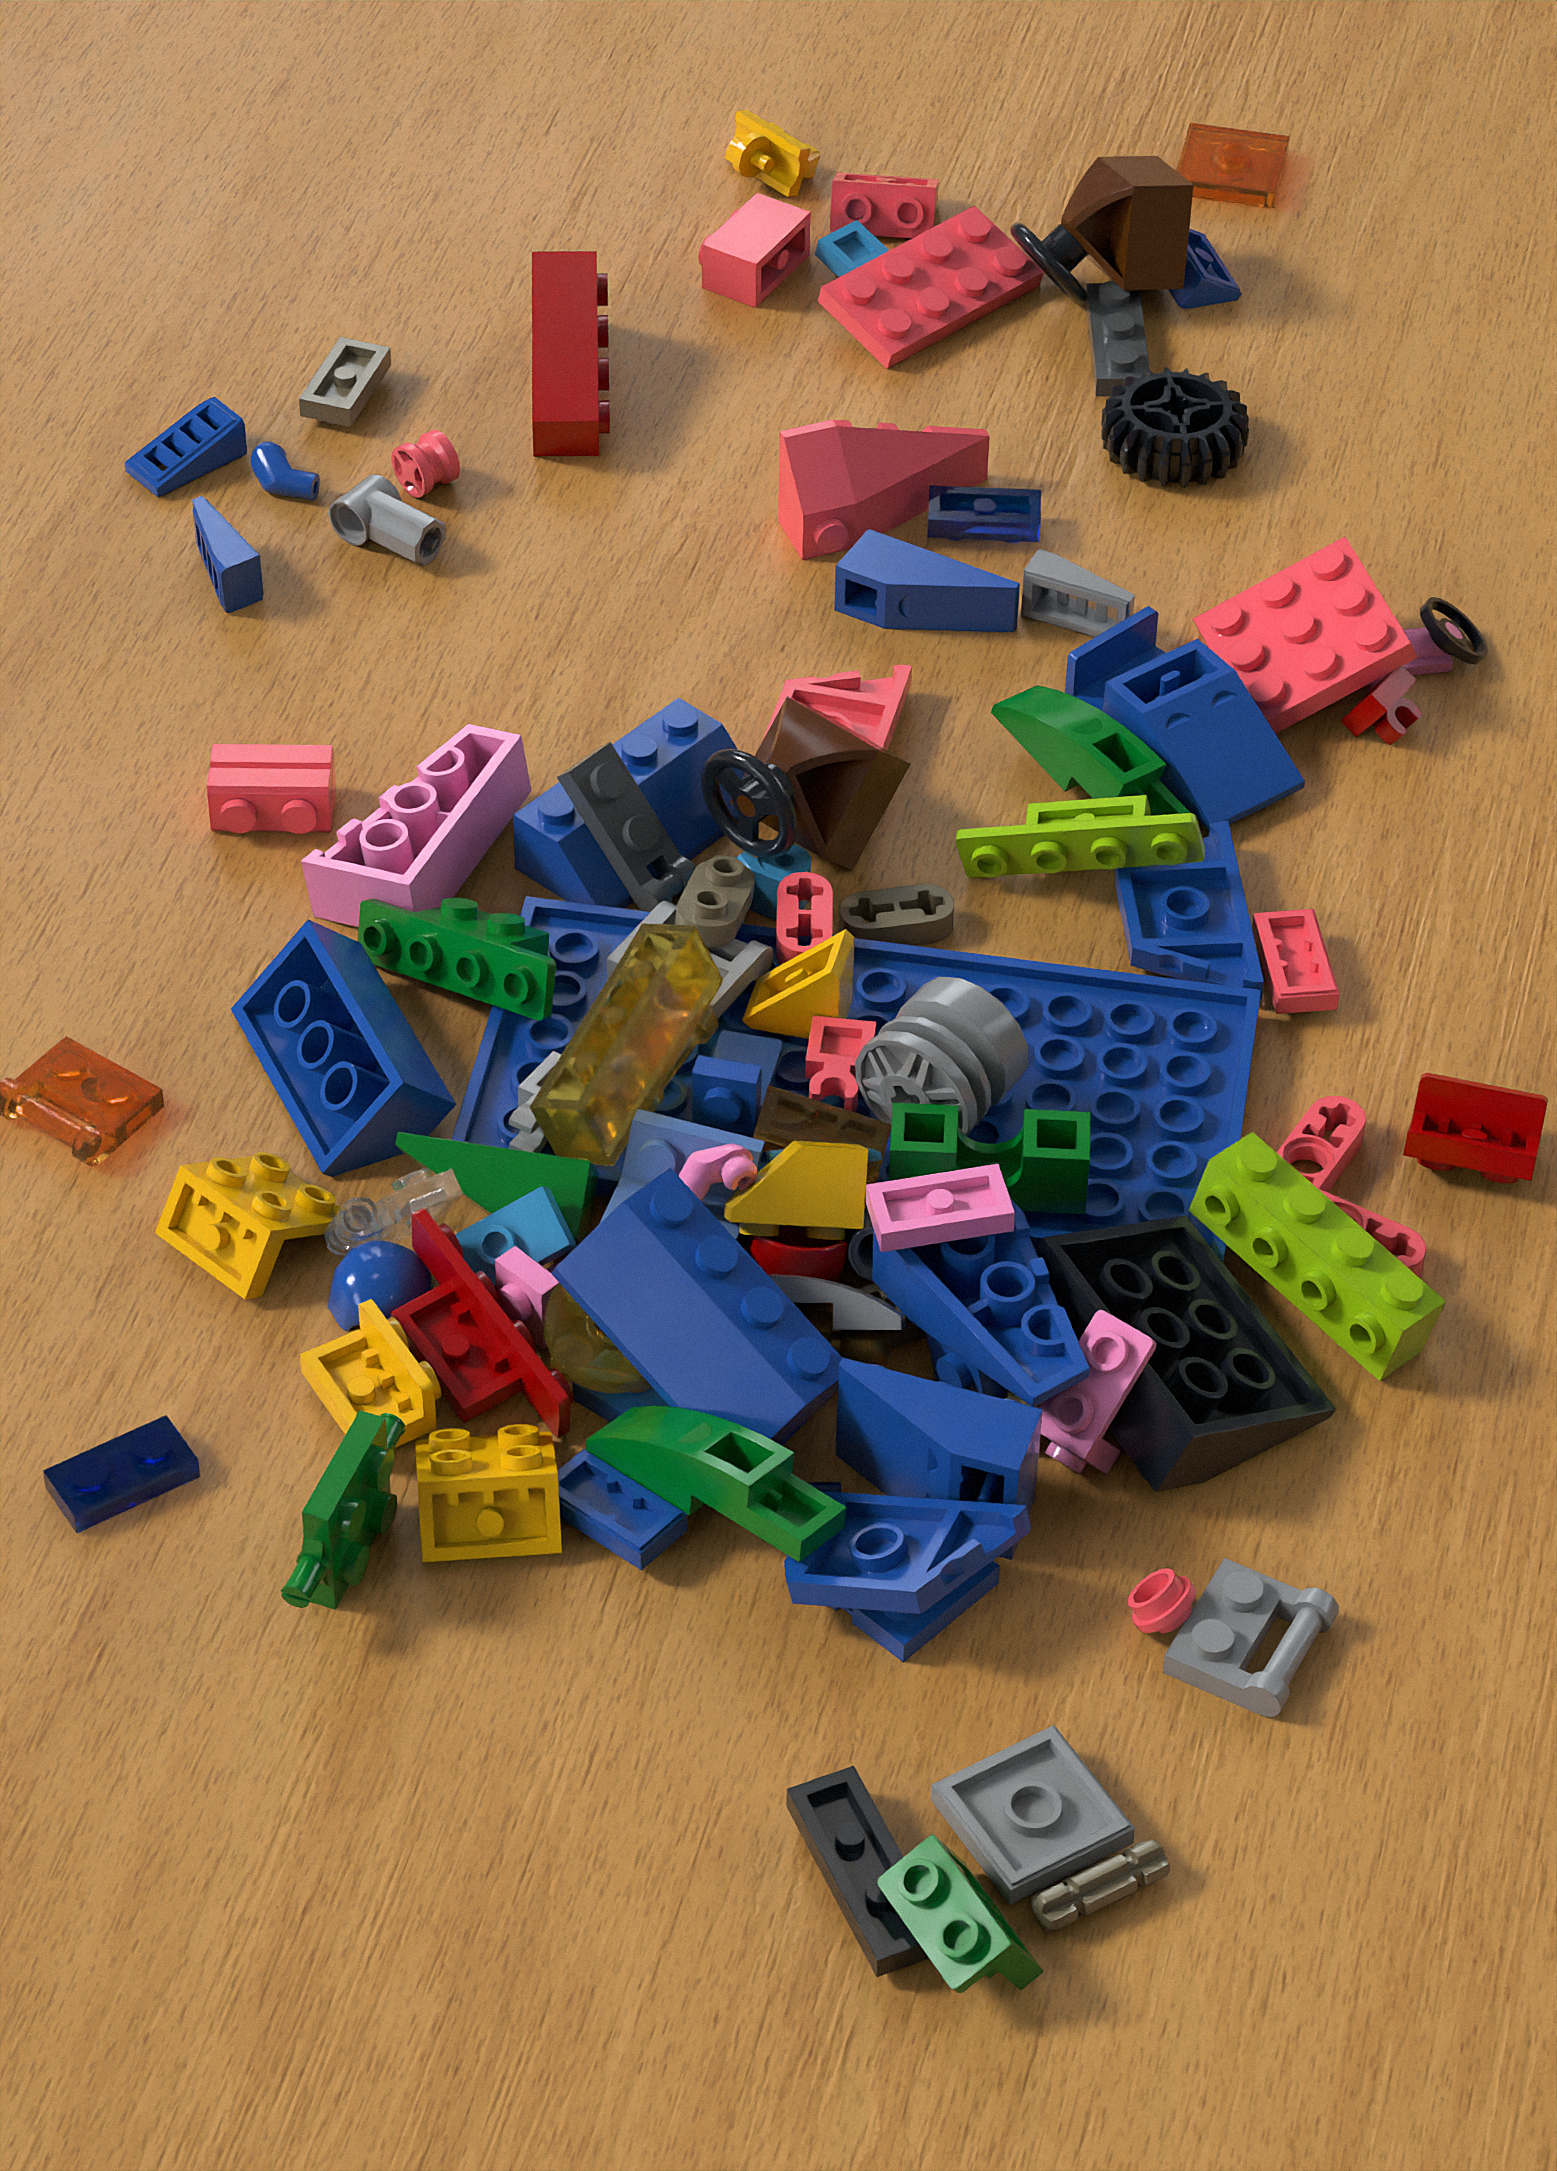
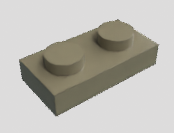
M340 337L299 397L300 416L324 421L328 424L351 427L391 366L390 347Z

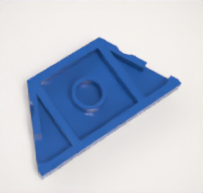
M1219 821L1210 825L1209 836L1203 839L1205 858L1202 862L1124 867L1115 870L1114 882L1131 966L1180 980L1261 990L1260 1000H1262L1264 981L1228 821Z
M821 1491L847 1507L844 1529L801 1562L786 1555L784 1561L786 1583L793 1604L922 1614L1029 1533L1032 1527L1026 1505Z

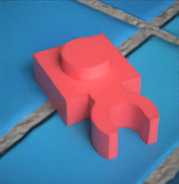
M813 1015L805 1060V1078L811 1079L809 1083V1108L811 1112H819L821 1100L824 1097L836 1095L845 1100L844 1115L852 1116L858 1106L855 1061L866 1043L876 1036L875 1021Z

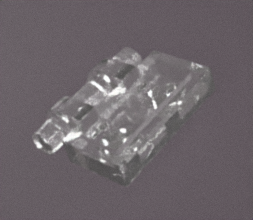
M428 1168L412 1172L393 1182L394 1192L384 1196L377 1203L365 1197L352 1198L346 1201L326 1227L325 1240L328 1249L337 1255H347L352 1248L371 1240L395 1242L412 1235L411 1215L422 1209H426L433 1220L438 1223L462 1195V1190L453 1170L445 1171L433 1177Z

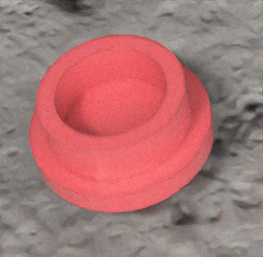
M1169 1568L1161 1569L1148 1575L1137 1584L1128 1597V1605L1133 1610L1132 1622L1142 1633L1158 1631L1164 1634L1177 1629L1192 1613L1191 1604L1196 1596L1195 1586L1187 1577L1177 1576Z

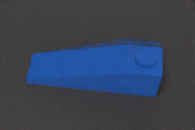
M1011 1198L1010 1200L1015 1212L1014 1231L881 1252L873 1228L872 1280L910 1322L1027 1404L1034 1407L1089 1378V1365L1065 1309L1060 1307L1049 1284V1271L1043 1257L1038 1258L1031 1242L1030 1227L1026 1217Z

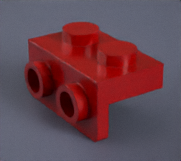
M1423 1073L1419 1081L1415 1108L1407 1132L1403 1156L1417 1158V1162L1420 1165L1433 1170L1448 1171L1454 1169L1455 1166L1481 1171L1480 1174L1484 1178L1498 1183H1516L1519 1179L1532 1181L1548 1099L1544 1095L1443 1075Z

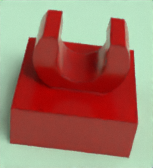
M1404 666L1399 667L1372 687L1340 721L1355 737L1359 736L1374 723L1378 736L1385 743L1392 745L1407 732L1406 729L1422 716L1420 709L1414 702L1402 697L1417 680Z

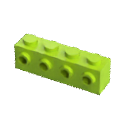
M1254 1132L1249 1133L1209 1159L1188 1210L1378 1381L1383 1380L1422 1352L1446 1303L1441 1296Z

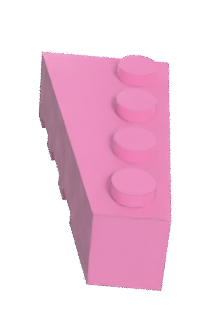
M468 724L417 766L418 777L410 783L400 785L399 787L393 785L378 797L380 808L363 822L353 818L337 831L338 842L324 853L315 849L301 860L314 917L359 927L360 903L364 900L376 899L412 912H419L439 907L443 899L453 898L511 820L513 814L517 812L532 791L521 735Z

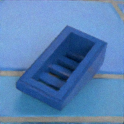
M212 397L193 408L124 462L125 472L156 497H160L247 454L244 421L220 400ZM163 464L167 469L162 471L157 466Z
M203 496L192 499L196 544L224 611L232 613L263 600L264 592L260 555L207 499H204Z

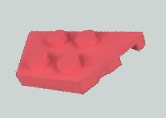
M896 665L893 666V677L861 681L859 671L836 673L827 678L812 676L786 680L764 738L786 697H790L821 711L888 750L911 686L912 666Z

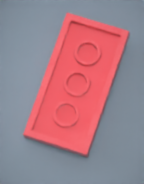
M974 205L823 285L818 302L886 369H889L1039 287L1044 271Z

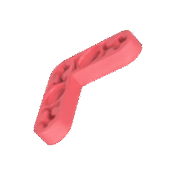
M1327 1096L1318 1099L1311 1105L1276 1153L1289 1164L1298 1160H1311L1321 1165L1323 1170L1314 1174L1299 1173L1390 1253L1399 1255L1397 1259L1421 1278L1426 1246L1419 1233L1329 1193L1361 1148L1366 1116L1361 1106L1349 1098ZM1337 1125V1128L1331 1134L1330 1143L1324 1140L1325 1130L1331 1131Z

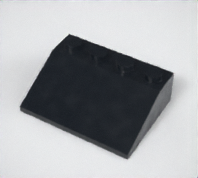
M1187 1216L1043 1237L1036 1247L1035 1251L1038 1258L1043 1257L1049 1271V1284L1060 1307L1065 1309L1078 1341L1095 1313L1099 1310H1104L1156 1342V1349L1108 1427L1135 1464L1140 1475L1147 1480L1155 1492L1204 1483L1329 1419L1335 1412L1336 1408Z

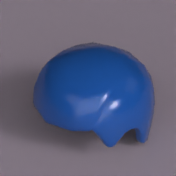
M371 1240L352 1248L335 1269L330 1286L328 1309L338 1325L343 1330L349 1331L353 1326L360 1325L358 1304L372 1299L385 1318L388 1319L391 1317V1311L434 1289L435 1279L416 1252L394 1242Z

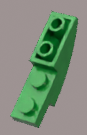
M1038 685L993 705L991 713L1065 792L1081 785L1093 799L1147 795L1151 809L1150 816L1190 813L1160 781L1167 764L1131 731L1100 709L1067 693Z
M655 1405L631 1407L586 1439V1451L689 1516L707 1504L798 1562H801L844 1529L847 1507L792 1474L794 1452L764 1435L726 1419L680 1407Z

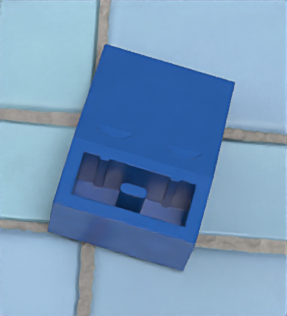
M1199 639L1191 641L1105 682L1103 712L1131 731L1167 764L1160 781L1190 813L1196 815L1197 820L1208 830H1210V825L1219 821H1228L1230 825L1304 788L1305 780L1237 672Z
M842 1358L839 1363L836 1456L886 1496L1026 1505L1029 1515L1036 1494L1043 1409L1024 1405L1011 1399H1001L958 1388L949 1383L935 1382L896 1372L880 1365H869ZM1019 1541L998 1557L1012 1560Z

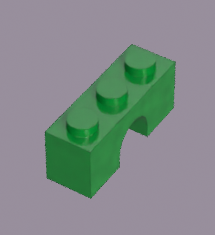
M892 1102L889 1181L999 1164L1009 1197L1022 1211L1085 1214L1090 1164V1112L1024 1109L1022 1129L1014 1138L1002 1143L986 1144L968 1138L958 1126L957 1105Z

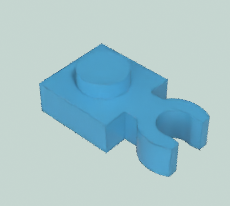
M856 220L819 239L815 256L840 277L888 252L889 249Z

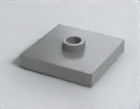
M1055 1725L931 1784L930 1800L1009 1905L1134 1843L1135 1827Z

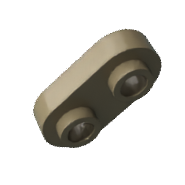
M716 856L700 863L694 869L677 903L675 931L678 936L690 944L701 947H719L733 941L752 904L755 884L754 873L747 866L743 865L740 860L730 856Z

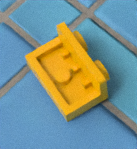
M372 1299L358 1304L360 1329L300 1354L302 1374L345 1435L359 1410L378 1416L384 1413L393 1414L404 1422L405 1428L403 1429H405V1432L401 1435L395 1448L437 1430L435 1400L441 1397V1389L436 1374L426 1361L417 1362L409 1351L406 1335L399 1322L394 1317L386 1319Z

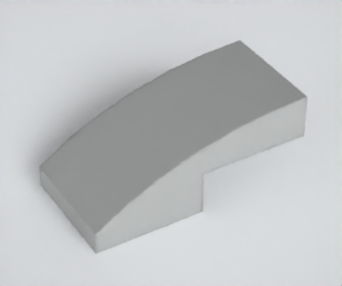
M768 1275L794 1303H833V1330H902L906 1328V1316L900 1310L867 1292L819 1278L798 1275Z

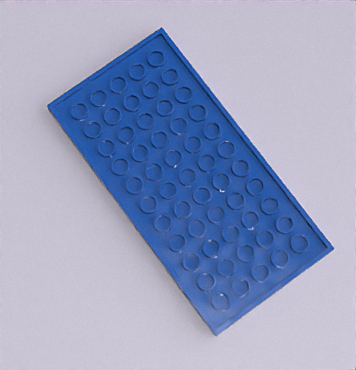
M525 897L520 916L525 918V925L550 933L548 957L553 958L556 962L552 1015L548 1019L538 1021L492 1005L451 1140L509 1149V1143L520 1132V1129L509 1125L511 1115L519 1107L518 1086L555 1051L607 1074V1094L573 1130L555 1123L540 1153L591 1161L599 1171L595 1196L612 1198L622 1175L632 1120L637 1110L641 1109L692 1122V1071L697 1056L712 1057L720 1033L731 1031L778 1039L782 1042V1055L756 1137L754 1138L765 1141L759 1171L767 1165L766 1151L785 1149L793 1141L859 1144L865 1148L881 1152L882 1160L868 1161L866 1185L889 1181L891 1130L884 1126L867 1106L859 1087L858 1106L852 1116L844 1115L845 1100L836 1095L824 1097L821 1100L819 1112H811L809 1108V1083L811 1079L805 1078V1060L809 1039L751 1029L742 1021L756 983L755 981H752L714 1024L708 1023L607 977V957L650 912ZM742 924L735 939L747 944L755 940L773 949V960L768 972L780 966L776 957V928ZM798 936V945L809 946L810 936ZM854 938L852 1003L846 1019L875 1021L876 1036L887 1022L896 1018L900 1008L925 983L938 977L961 978L982 987L1002 1002L1018 1022L1028 1045V1066L1012 1089L998 1104L990 1107L984 1119L972 1128L967 1136L968 1138L986 1144L1002 1143L1014 1138L1022 1129L1024 1109L1090 1112V1164L1085 1214L1023 1211L1030 1227V1239L1034 1249H1036L1043 1237L1187 1216L1219 1259L1224 1262L1226 1244L1188 1210L1209 1159L1241 1139L1261 990Z

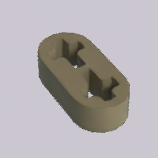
M918 884L854 893L845 898L840 905L839 933L846 929L854 938L913 946L939 942L948 937L953 930L954 899L950 892L933 884Z

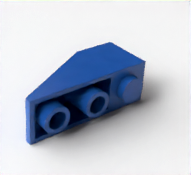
M868 529L836 565L834 610L884 629L1014 632L1017 628L1020 583Z

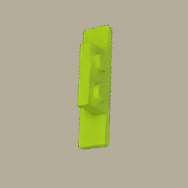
M1147 795L1029 803L1025 825L960 829L956 833L955 841L965 873L970 878H994L1007 875L1053 874L1066 871L1177 865L1202 862L1205 858V846L1196 815L1193 813L1150 816L1151 809Z

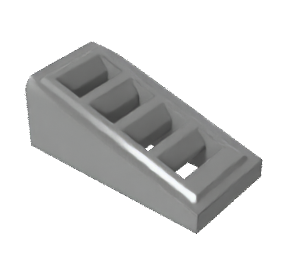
M1038 549L1024 569L1021 604L1022 616L1096 637L1133 615L1134 594L1059 555ZM1069 595L1076 596L1077 600L1069 597ZM1088 601L1096 602V610L1088 607ZM1108 606L1118 609L1117 621L1107 617Z

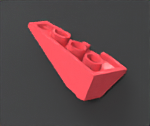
M828 420L780 431L778 521L802 560L849 550L868 529L883 534L986 481L990 435L986 429L927 426L922 431L899 430L894 423H878L877 428L853 427L848 420Z

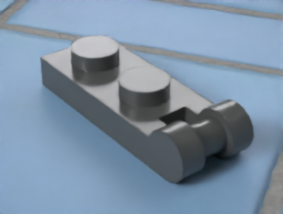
M611 742L598 747L557 776L560 784L640 911L651 912L662 901L672 903V898L676 895L681 897L696 866L689 859L681 856ZM651 862L661 876L659 879L653 878L646 867Z

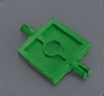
M359 1410L302 1511L304 1534L302 1551L297 1556V1565L286 1585L281 1589L282 1598L290 1605L304 1608L311 1602L336 1610L348 1586H357L361 1582L369 1561V1548L378 1533L385 1535L388 1532L397 1510V1496L392 1494L390 1490V1475L394 1464L393 1450L401 1435L405 1432V1429H403L405 1424L397 1416L389 1413L378 1416Z

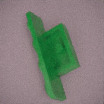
M446 898L441 901V906L419 912H412L376 899H368L360 903L358 942L362 944L374 965L538 1021L551 1017L556 962L553 958L548 957L550 933L525 925V918L510 913L490 914L478 910L477 902L465 898Z

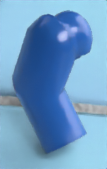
M263 442L256 446L251 455V467L266 492L314 501L317 498L320 487L319 474L292 469L286 458L285 450L276 443Z

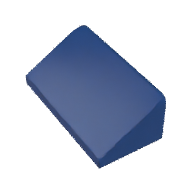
M1189 228L1183 289H1168L1178 306L1189 309L1238 300L1242 295L1240 288L1205 234Z

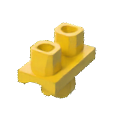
M749 110L737 111L735 116V136L726 149L724 158L733 164V169L740 175L748 178L754 176L787 197L798 196L802 180L812 179L815 175L820 158L819 150L807 143L800 142L785 133L781 127L772 122L765 121Z

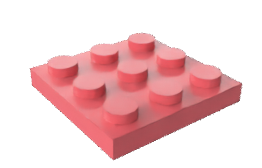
M1346 537L1335 541L1193 618L1207 647L1237 672L1275 734L1418 658L1410 640Z

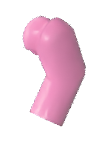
M730 1143L693 1152L688 1157L678 1176L702 1202L712 1184L723 1182L730 1190H735L737 1186L740 1190L747 1189L756 1180L757 1167L752 1162L753 1155L743 1146Z

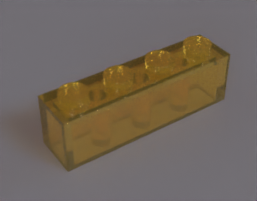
M642 923L530 1105V1109L556 1156L587 1160L595 1165H615L628 1143L632 1120L637 1110L647 1111L724 981L696 925Z

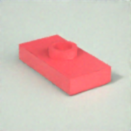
M1314 909L1254 913L1252 931L1276 1014L1336 1010L1338 1008L1339 990Z

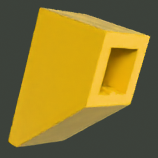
M793 1141L757 1173L756 1180L750 1187L744 1190L739 1189L724 1202L723 1216L730 1222L740 1223V1234L779 1236L780 1225L806 1226L805 1237L843 1240L845 1239V1228L863 1229L868 1149L859 1144Z

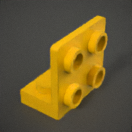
M257 1152L253 1156L232 1159L214 1157L208 1162L180 1165L155 1234L246 1300L263 1296L284 1240L348 1231L354 1217L335 1203L336 1198L332 1193L319 1186L308 1184L290 1171V1164L283 1158L267 1152Z
M515 1424L500 1428L498 1435L470 1436V1432L467 1430L442 1429L429 1434V1439L415 1441L422 1562L562 1553L558 1471L552 1432H539V1428L534 1425Z

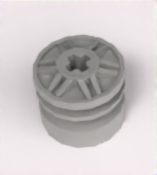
M938 977L925 983L900 1008L896 1018L887 1022L880 1029L878 1035L871 1038L862 1048L855 1061L856 1082L867 1106L879 1121L890 1130L892 1102L957 1105L958 1126L963 1134L968 1136L972 1128L984 1119L989 1108L998 1104L1022 1077L1028 1066V1045L1018 1022L1004 1004L982 987L961 978Z

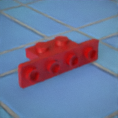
M425 1208L411 1214L412 1247L440 1285L391 1311V1317H394L399 1322L406 1335L409 1351L418 1363L426 1361L432 1367L438 1379L442 1395L463 1423L522 1392L556 1438L570 1432L571 1404L574 1403V1396L566 1378L556 1368L548 1370L537 1356L535 1342L527 1327L519 1319L511 1321L499 1306L500 1301L497 1291L488 1276L482 1271L476 1273L472 1271L463 1259L461 1245L452 1229L445 1223L438 1226Z

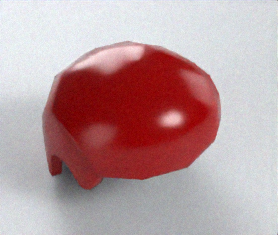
M780 1225L779 1236L749 1235L747 1253L767 1275H798L837 1282L846 1264L848 1243L844 1239L827 1240L805 1237L806 1226Z

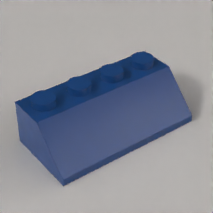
M677 698L612 745L681 856L691 860L725 835L713 820L704 801L701 788L703 766L713 753L723 749L738 750L722 723L684 700ZM731 767L736 775L742 779L745 772ZM560 782L513 814L515 869L568 902L623 909L634 902ZM719 783L723 800L732 816L739 823V813L734 805L729 803L732 797ZM652 862L646 866L653 878L659 879L661 877Z
M309 919L231 1008L322 1174L334 1177L404 1154L395 1145L398 1132L429 1136L457 1105L362 944Z
M671 1167L617 1206L551 1273L670 1407L704 1412L726 1419L764 1435L777 1443L824 1407L838 1389L839 1363L842 1359L840 1354Z

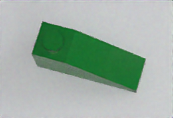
M403 1132L397 1133L395 1145L406 1156L488 1215L533 1190L544 1186L550 1188L577 1246L588 1236L599 1178V1171L591 1161Z

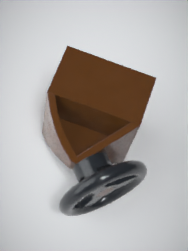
M1158 156L1097 157L1072 194L1062 215L1061 224H1058L1044 240L1041 241L1029 228L1020 222H1016L1011 226L1010 233L1029 257L1076 304H1083L1088 296L1086 290L1071 274V271L1085 257L1122 290L1183 289L1194 185Z
M786 697L755 756L737 749H723L713 753L703 766L701 788L706 806L717 826L727 838L745 852L760 858H777L786 854L795 842L820 858L853 870L911 764L821 711ZM731 767L745 772L743 778L740 779ZM719 783L732 797L729 803L734 805L739 813V823L728 810L723 800ZM759 822L779 832L777 837L773 840L759 838Z

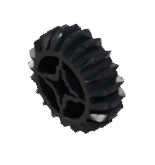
M1167 367L1164 368L1162 373L1157 374L1144 370L1141 378L1134 376L1126 377L1124 385L1113 387L1109 399H1106L1101 419L1103 449L1109 452L1110 462L1121 464L1124 474L1139 473L1141 482L1154 479L1160 481L1162 487L1168 482L1179 483L1183 488L1191 481L1206 485L1210 476L1224 478L1227 469L1237 468L1239 459L1244 455V448L1248 444L1249 436L1247 406L1240 402L1239 392L1228 390L1227 381L1219 380L1212 382L1210 381L1209 373L1205 372L1197 376L1190 374L1188 368L1183 372H1171Z

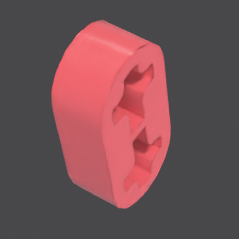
M797 872L786 876L778 885L776 957L780 965L833 936V890L831 883L821 875L811 872ZM799 901H811V910L799 909ZM798 936H810V945H798Z

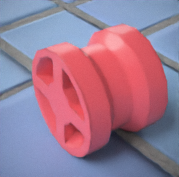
M433 429L421 435L418 443L415 445L406 442L394 448L391 455L394 473L401 486L412 497L420 498L430 493L434 484L446 485L458 479L460 474V462L457 453L449 439L438 430Z

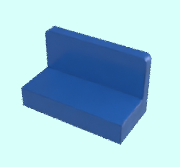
M1147 606L1071 651L1067 657L1065 693L1077 697L1103 711L1106 681L1166 654L1155 646L1158 612Z

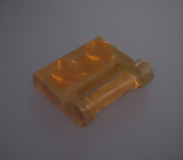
M67 1036L15 1080L5 1078L0 1081V1115L8 1120L21 1119L72 1148L73 1157L91 1167L97 1166L164 1108L163 1090L160 1087ZM41 1098L88 1125L83 1126L38 1101V1099Z

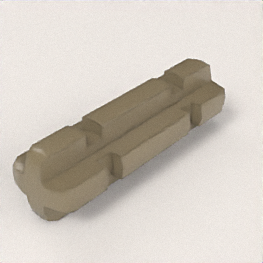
M1153 1839L1142 1841L1124 1850L1123 1855L1119 1854L1107 1858L1065 1879L1064 1885L1062 1883L1054 1884L1034 1894L1031 1899V1906L1040 1926L1045 1931L1059 1930L1077 1921L1078 1916L1089 1915L1136 1892L1138 1886H1148L1166 1877L1170 1872V1864L1158 1841Z

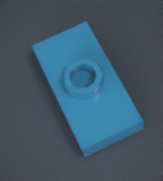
M544 1186L533 1190L455 1234L463 1251V1259L474 1273L478 1271L484 1272L491 1280L495 1289V1259L512 1247L516 1246L541 1266L577 1247L550 1188Z

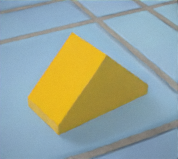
M845 929L758 977L742 1021L751 1029L809 1039L813 1015L846 1019L852 1003L854 936Z

